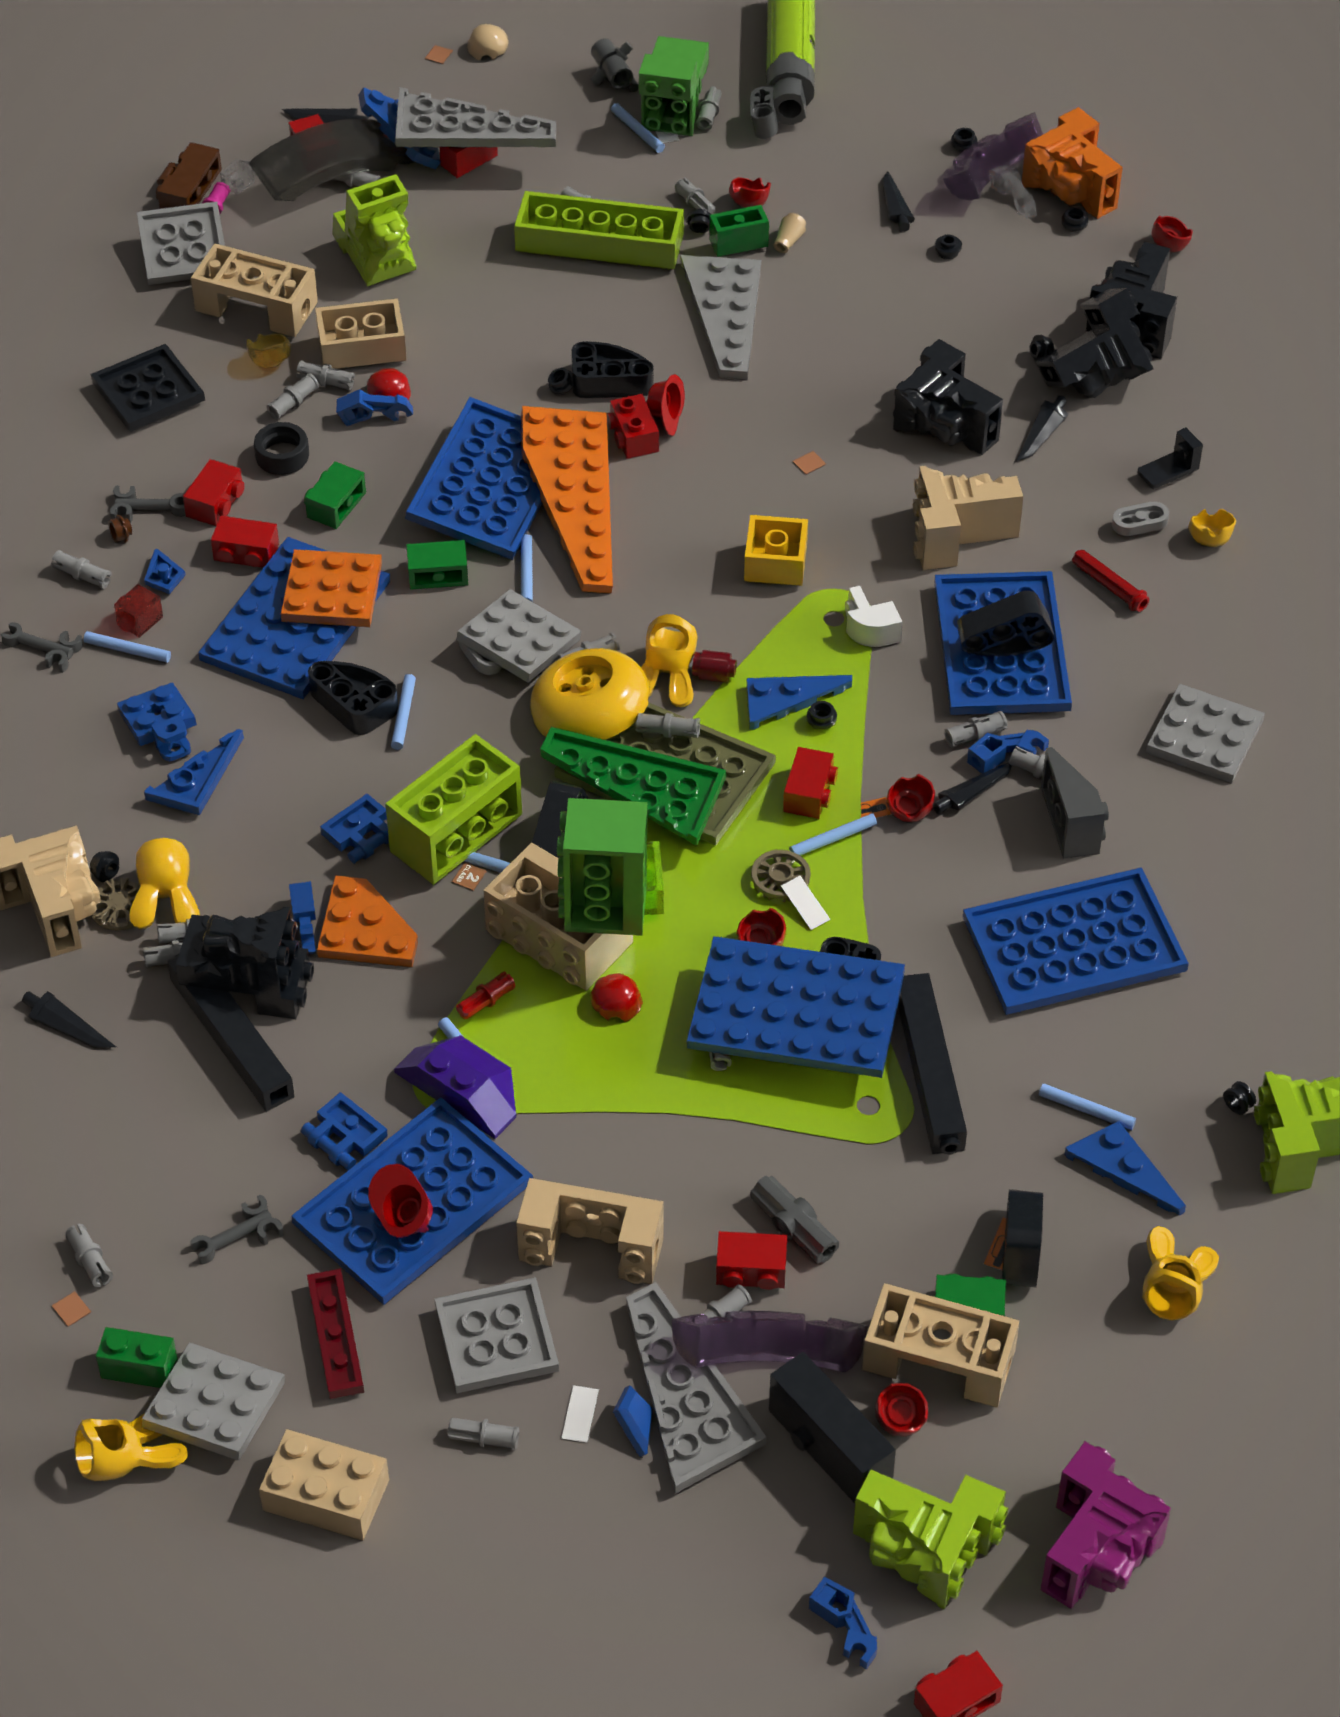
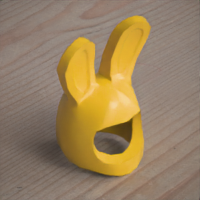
M665 614L658 616L650 623L646 635V659L641 668L650 686L648 698L655 688L659 675L661 673H669L670 701L674 706L682 708L688 706L694 696L688 669L696 650L698 636L695 627L680 616ZM663 627H673L681 632L668 630Z
M157 838L145 842L136 853V874L140 889L135 896L129 914L130 922L134 927L146 929L153 924L158 898H170L175 923L186 922V919H190L192 914L200 915L198 906L187 887L190 858L188 851L181 842L175 839Z
M1158 1226L1150 1230L1146 1242L1152 1266L1143 1282V1299L1150 1311L1160 1318L1167 1320L1184 1319L1196 1311L1203 1294L1202 1282L1216 1270L1219 1256L1215 1250L1206 1246L1196 1248L1190 1258L1174 1254L1175 1241L1173 1234L1165 1227Z
M144 1414L130 1423L118 1419H85L80 1422L75 1435L74 1450L79 1472L84 1478L93 1481L117 1479L125 1476L138 1466L173 1468L187 1459L188 1452L182 1443L142 1447L141 1444L163 1435L142 1427V1417Z

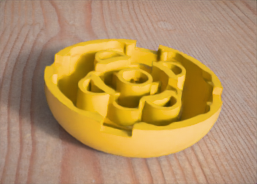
M605 648L583 649L556 660L539 676L531 694V715L536 728L545 737L550 728L554 727L606 740L628 729L637 721L638 714L644 713L649 703L648 694L650 686L642 668L629 656Z

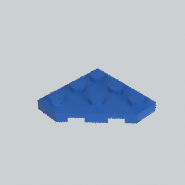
M363 87L358 95L361 111L368 118L373 116L382 124L379 129L395 143L398 99L394 100L384 96L377 90H369ZM405 147L407 149L405 154L412 161L435 170L441 162L438 147Z

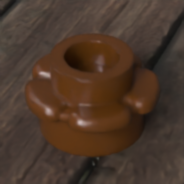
M116 515L115 519H111L108 522L112 539L115 542L123 540L125 543L128 542L129 536L133 533L129 519Z

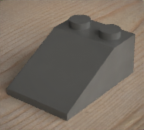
M1052 747L1046 748L1041 790L1063 859L1100 854L1101 841L1106 838L1104 821L1109 819L1107 803L1101 801L1098 790Z

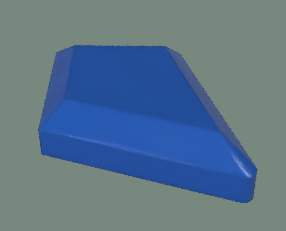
M155 549L144 582L147 586L170 594L185 577V571L159 549Z
M629 1385L624 1388L613 1410V1414L639 1457H642L648 1453L653 1408Z

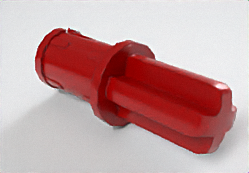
M501 972L490 982L479 984L474 994L457 1004V1012L461 1018L468 1019L486 1006L489 1008L493 1007L499 998L515 989V981L509 973Z

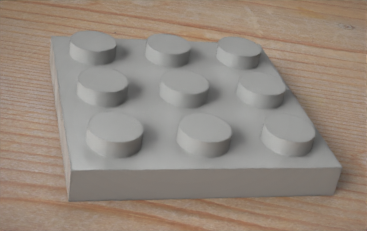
M217 202L137 212L148 285L191 280L192 275L213 244L225 246Z
M509 589L459 629L456 640L524 681L530 682L558 658V654L565 653L580 640L582 631Z
M1179 683L1147 744L1146 753L1233 783L1263 723L1265 713Z
M536 1277L435 1298L436 1312L456 1394L559 1372V1363Z
M189 1342L142 1417V1427L239 1461L284 1386L285 1374Z

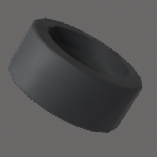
M276 422L260 429L254 439L255 458L258 466L266 472L277 475L294 473L303 468L309 458L308 438L305 431L298 425L289 422ZM278 443H290L297 446L296 449L284 454H274L266 451L268 447Z

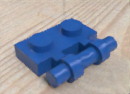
M368 793L320 826L321 835L341 852L350 845L355 848L347 854L349 860L354 864L362 858L365 860L374 854V849L381 844L389 843L388 827L384 822L387 820L386 808ZM373 830L376 834L366 840L363 836Z
M342 1092L317 1111V1118L321 1122L320 1125L315 1127L310 1122H307L301 1128V1133L308 1138L307 1141L315 1149L321 1148L328 1154V1159L337 1166L342 1165L347 1170L356 1165V1159L349 1155L354 1149L361 1155L366 1156L388 1137L386 1127ZM335 1133L343 1140L336 1144L328 1137Z

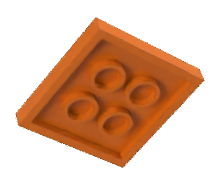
M294 549L281 610L282 622L370 627L382 567V555Z

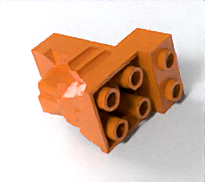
M1077 107L1058 118V127L1025 144L1021 185L1024 188L1032 187L1043 188L1046 191L1050 190L1051 193H1054V196H1058L1069 206L1081 202L1087 213L1099 219L1118 207L1123 167L1097 147L1100 123Z

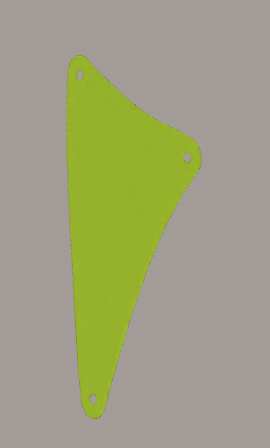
M823 589L810 593L802 599L736 668L735 678L729 677L728 683L723 682L692 718H700V724L776 755V762L716 846L701 839L696 846L647 818V888L643 935H633V943L598 978L600 979L613 973H621L633 979L639 988L643 1001L639 1013L626 1022L619 1017H611L609 1020H606L593 1009L590 994L595 982L587 991L577 985H571L558 973L551 969L543 968L538 961L526 954L517 952L512 945L502 940L457 1004L474 994L479 984L490 982L503 971L511 975L515 981V989L499 998L493 1007L489 1008L486 1006L468 1019L461 1018L456 1010L457 1004L448 1015L450 1021L464 1038L511 1068L516 1114L570 1112L670 1113L736 1120L865 1144L882 1143L894 1139L910 1125L915 1107L891 1042L889 1043L882 1078L729 1055L732 1062L730 1067L727 1066L726 1070L716 1071L711 1068L708 1051L687 1048V1038L713 936L738 940L736 931L739 922L752 910L766 911L769 908H773L784 917L786 924V936L782 945L784 947L820 952L822 943L830 937H842L869 944L863 900L862 831L801 855L810 867L811 874L808 888L830 918L829 921L812 930L791 901L786 900V902H783V899L771 898V900H768V897L764 898L763 893H758L757 889L754 888L751 877L752 866L755 860L762 854L772 850L789 851V847L861 818L865 718L872 647L855 642L846 632L847 614L845 611V601H848L849 591L843 589ZM832 611L839 612L844 616V622L839 626H830L824 621L825 614ZM852 675L851 688H847L844 692L835 696L830 692L817 698V701H826L832 704L837 712V721L831 728L816 729L807 722V711L811 707L809 706L797 712H790L778 720L773 716L759 722V728L750 730L746 688L747 678ZM798 747L834 753L833 766L838 767L837 780L835 785H829L831 790L830 803L828 808H822L819 819L783 812L784 790ZM781 857V862H786L787 858ZM773 858L766 860L769 865L775 863ZM795 861L791 866L794 869L801 865ZM758 878L760 882L766 880L765 878ZM439 1028L431 1043L448 1038ZM413 1085L414 1093L423 1106L428 1108L436 1101ZM871 1096L879 1101L880 1109L875 1114L865 1115L858 1110L857 1102L862 1097Z

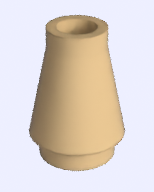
M789 213L782 218L776 240L773 244L778 252L787 253L790 247L805 233L806 221L803 217L796 213Z

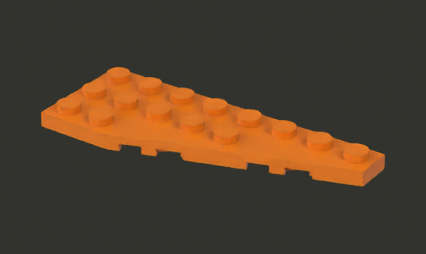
M522 406V458L525 463H528L531 470L530 476L540 490V498L554 529L558 531L561 537L560 543L563 550H566L569 555L570 565L583 592L611 594L613 576L607 413Z

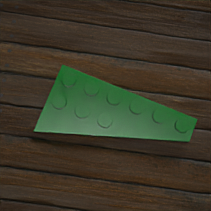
M554 727L550 728L540 749L542 758L617 801L647 802V818L696 846L726 779V770Z

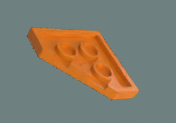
M335 875L317 948L318 957L413 967L418 945L416 932L367 879Z

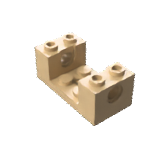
M215 243L191 277L195 311L221 317L227 308V302L231 296L267 306L270 331L296 337L318 303L314 269Z
M529 1178L516 1223L519 1261H524L534 1266H552L561 1233H566L576 1238L588 1237L600 1239L610 1244L618 1243V1252L622 1253L618 1267L619 1279H625L634 1284L653 1283L664 1239L663 1201Z
M884 1283L865 1338L862 1370L896 1379L902 1359L966 1376L964 1399L998 1408L1016 1350L1020 1320ZM937 1329H945L951 1333V1337L944 1340L938 1339L933 1335V1332Z

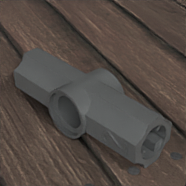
M764 1176L757 1181L754 1188L750 1191V1197L772 1218V1223L778 1234L787 1235V1241L794 1240L817 1264L820 1262L825 1263L831 1259L839 1248V1241L817 1220V1215L809 1202L801 1197L796 1199L773 1176Z

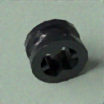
M1236 1081L1231 1088L1223 1092L1226 1105L1239 1115L1247 1112L1248 1108L1253 1107L1257 1101L1253 1090L1241 1081Z

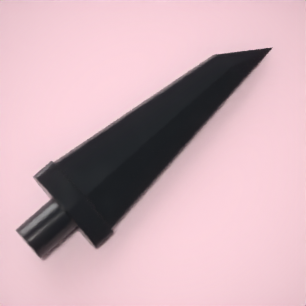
M356 108L281 109L295 120L318 114L323 123H327L329 127L352 132L355 126L367 127L369 122L367 116L357 115L358 109Z
M887 171L882 179L888 218L890 221L898 223L900 230L905 232L910 229L909 223L914 222L915 218L895 181Z
M1057 396L1053 403L1046 400L1042 403L1041 409L1016 461L1033 456L1060 424L1066 420L1068 413L1063 410V407L1067 403V399L1064 396Z
M1008 762L950 789L943 790L938 793L940 800L933 803L934 811L940 814L949 808L955 810L963 808L968 802L1008 775L1012 765Z
M30 991L24 994L22 1002L33 1008L29 1014V1018L33 1021H38L94 1048L116 1047L49 991L41 998Z

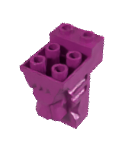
M1084 1441L1061 1474L1056 1508L1073 1519L1046 1555L1040 1589L1070 1609L1073 1608L1078 1599L1084 1596L1089 1585L1109 1593L1115 1592L1117 1588L1125 1589L1133 1569L1140 1566L1144 1555L1150 1558L1162 1546L1171 1508L1158 1496L1149 1495L1137 1488L1128 1478L1114 1474L1116 1459L1111 1457L1105 1449L1099 1446L1094 1447Z

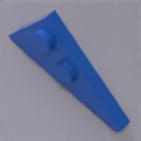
M852 675L747 678L746 688L750 730L759 728V722L773 716L778 720L790 712H797L817 702V698L830 692L833 696L844 692L845 689L852 687Z
M236 729L234 732L219 739L220 745L208 753L203 750L186 761L181 768L167 774L168 780L155 789L151 786L146 788L144 791L145 800L200 815L243 741V730Z
M1119 1121L1065 1147L1064 1155L1067 1159L1073 1161L1077 1158L1093 1167L1094 1173L1110 1178L1113 1183L1136 1195L1140 1192L1157 1200V1206L1168 1212H1174L1177 1215L1185 1213L1186 1205Z

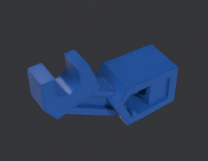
M359 389L337 399L336 413L346 426L371 419L373 411L382 412V414L395 422L399 420L398 411H404L407 417L413 415V406L406 397L398 394L396 396L370 395Z
M1033 730L1002 736L987 733L968 749L967 763L983 774L1003 763L1006 753L1013 752L1016 746L1036 754L1037 749L1033 746H1037L1044 751L1048 748L1049 739L1038 731Z
M311 881L289 884L293 919L296 922H300L302 948L308 949L309 954L316 953L311 920H316Z
M823 1577L809 1597V1610L836 1628L846 1626L848 1632L843 1656L849 1659L854 1650L863 1651L865 1654L860 1658V1666L867 1670L877 1654V1637L872 1636L854 1600L855 1593ZM837 1601L843 1604L846 1610L840 1612L838 1608L832 1606Z

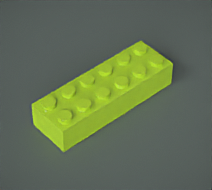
M525 191L514 225L515 251L675 269L684 235V209Z

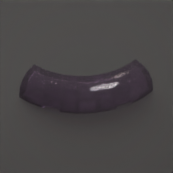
M1033 112L1005 126L1006 129L999 135L991 134L985 136L953 160L954 167L946 169L943 175V180L949 191L959 199H979L981 191L989 181L1006 168L1024 159L1025 144L1043 135L1036 113Z
M727 1311L725 1317H712L708 1320V1317L703 1313L672 1319V1335L677 1351L688 1364L696 1368L741 1361L787 1363L804 1351L818 1367L845 1373L853 1368L859 1360L868 1332V1325L836 1318H829L828 1321H805V1314L777 1311Z

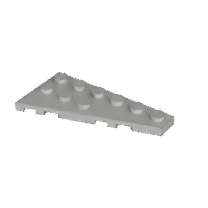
M399 87L395 140L396 147H556V121L530 115H524L521 118L509 115L507 110L499 109L498 113L486 110L484 105L452 98L437 100L431 98L429 93L421 92L419 96L408 93L406 88Z
M680 255V263L685 271L687 284L691 288L692 298L701 325L704 326L705 336L710 344L719 377L748 380L761 260Z
M654 1282L627 1296L626 1305L675 1493L766 1445V1435L659 1285Z

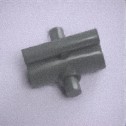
M600 39L595 42L591 48V55L599 66L596 68L597 72L591 77L592 82L598 86L605 79L609 80L616 89L628 86L631 92H636L639 89V84L625 62L628 59L627 55L633 50V47L627 41L620 48H616L609 39Z

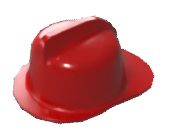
M673 374L666 381L657 382L650 387L646 403L652 416L662 420L667 434L670 436L675 435L679 417L684 407L685 391L681 378Z
M390 1164L379 1169L370 1182L368 1199L385 1230L390 1235L398 1238L408 1237L419 1232H428L427 1225L432 1218L433 1207L431 1200L416 1176L407 1167L400 1164Z

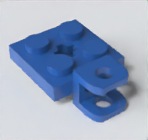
M173 682L117 703L120 715L140 746L155 741L156 749L162 758L169 762L191 753L190 743L186 735L188 728L197 725L195 715ZM174 747L180 748L177 751H170Z

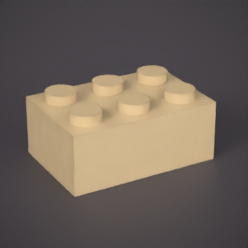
M398 298L315 308L323 365L329 364L333 369L407 360L405 335Z
M286 1429L259 1488L262 1509L272 1514L363 1541L389 1482L387 1459Z

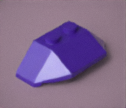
M461 1035L416 1047L394 1068V1073L435 1100L441 1097L474 1126L494 1139L516 1118L511 1068Z

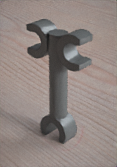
M119 486L114 487L115 505L110 508L111 519H115L116 515L124 514L131 523L133 520L132 510H167L178 517L186 516L183 501L184 493L175 494L170 499H136L134 486H130V491L126 494L120 493Z
M15 622L9 623L12 635L1 634L2 643L5 646L14 647L23 644L48 652L45 655L46 667L50 668L54 662L59 661L60 672L68 669V659H71L73 653H77L83 647L82 636L80 635L74 641L69 642L68 631H64L59 636L60 644L24 633L21 626Z
M261 1194L257 1196L260 1206L258 1209H250L245 1202L242 1203V1212L245 1219H247L246 1221L212 1238L200 1235L190 1241L193 1252L200 1248H206L205 1251L198 1254L201 1264L211 1262L216 1250L256 1230L258 1239L263 1245L268 1244L266 1232L269 1230L276 1231L279 1237L284 1236L282 1223L280 1220L272 1218L264 1196Z

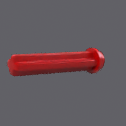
M1077 550L1072 558L1073 564L1129 604L1130 610L1141 612L1147 607L1149 597L1145 590H1138L1085 550Z

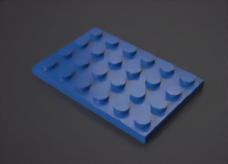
M469 397L410 503L405 519L456 539L465 540L469 544L513 560L524 535L527 534L542 505L540 490L530 476L531 470L528 463H525L522 458L521 416Z
M287 537L198 654L199 661L304 699L310 691L309 667L318 661H332L357 626L282 622L281 610L294 549L326 551ZM380 572L375 602L390 583V573Z
M1052 571L935 575L934 586L950 715L993 714L998 711L1003 713L1071 711L1072 700ZM1022 591L1035 592L1048 611L1054 633V641L1047 647L1011 656H981L969 654L962 650L956 624L957 620L965 614Z
M1142 867L963 909V920L1006 1015L1188 970L1189 963Z
M713 936L687 1038V1048L882 1078L904 978L905 964Z
M440 1097L291 1215L292 1223L384 1305L525 1190L529 1178H533V1175ZM390 1164H400L407 1167L416 1176L431 1200L433 1207L432 1218L427 1225L428 1232H419L408 1237L398 1238L390 1235L385 1230L368 1199L370 1182L379 1169Z

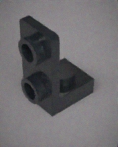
M1183 428L1177 431L1174 452L1139 467L1137 474L1151 489H1156L1192 473L1200 467L1203 444L1187 428Z

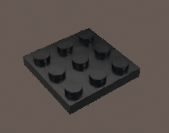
M166 343L91 374L94 386L130 432L205 401L204 391Z

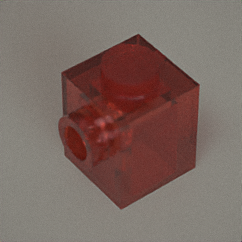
M139 584L127 594L121 596L114 604L117 625L123 631L131 632L139 638L163 618L160 596Z

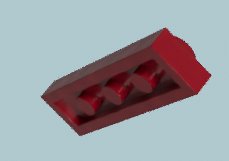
M341 1269L308 1274L309 1291L329 1399L364 1393Z

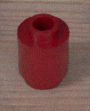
M703 650L702 653L695 652L692 676H699L700 680L728 683L729 677L735 678L737 660L732 659V653Z

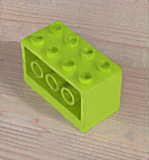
M474 734L385 803L390 852L430 883L436 884L466 860L472 852H476L522 815L520 766L480 736Z

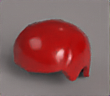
M737 177L730 183L729 194L732 200L742 208L756 205L762 206L768 199L771 183L768 182L764 186L761 178L752 181L747 178Z
M1158 216L1151 231L1154 243L1170 248V253L1183 250L1190 243L1193 230L1187 229L1186 225L1178 218L1171 216Z
M394 368L380 369L372 374L367 381V393L370 395L396 396L398 394L406 397L408 400L411 396L407 377L404 373Z
M920 774L913 778L900 777L888 790L886 804L890 813L904 822L922 820L931 812L933 807L935 790L932 782Z
M769 908L766 911L754 909L739 922L736 931L737 939L782 946L786 936L784 917L773 908Z
M621 973L609 974L598 979L590 994L593 1009L606 1020H609L611 1017H619L625 1022L629 1021L639 1013L643 1004L636 982Z
M909 1383L890 1384L877 1397L875 1417L881 1428L892 1436H910L918 1432L927 1421L928 1402L921 1390Z

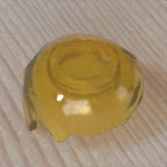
M273 333L265 336L258 334L254 343L251 339L246 341L250 359L262 368L268 369L282 364L291 352L290 342L282 334Z

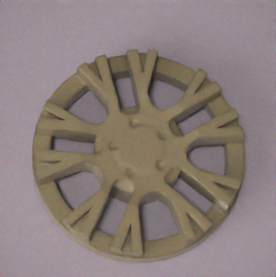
M772 850L762 854L755 860L752 866L751 877L754 888L757 889L758 893H763L764 898L768 897V900H771V898L783 899V902H786V900H791L781 885L801 876L808 886L811 872L808 863L800 855L788 850ZM781 857H786V862H781ZM773 858L775 863L769 865L766 860ZM795 861L801 865L794 869L791 866ZM758 878H765L766 880L760 882Z
M123 877L120 878V881H114V879L105 881V885L99 888L101 902L96 905V908L106 909L98 914L95 912L92 915L94 921L109 930H126L134 927L130 922L129 914L135 896L140 889V884L131 882L128 878L123 879ZM121 888V891L115 892V889ZM117 918H127V922L116 923Z

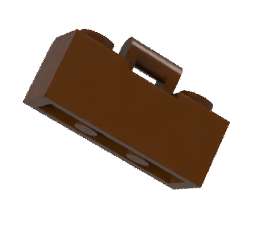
M190 142L184 152L180 153L178 164L168 163L157 180L159 186L156 190V199L159 201V208L199 204L222 170L219 149Z

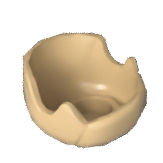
M481 24L473 29L467 48L469 54L478 60H481L484 55H489L494 60L497 56L506 52L509 41L506 33L500 27L491 24Z

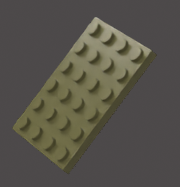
M648 703L643 713L665 716L666 713H672L674 717L685 718L651 703ZM636 721L625 731L606 739L607 741L726 770L725 782L700 837L701 840L715 846L776 762V755L700 724L698 738L672 735L671 738H668L658 733L637 732ZM555 767L556 778L581 787L605 799L615 800L560 767Z

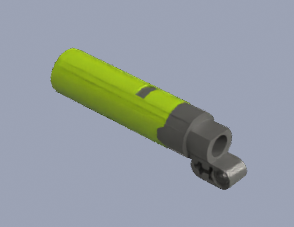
M768 0L766 86L754 89L750 96V114L754 132L758 138L767 139L774 136L778 131V122L796 124L806 118V106L813 100L815 90V0Z

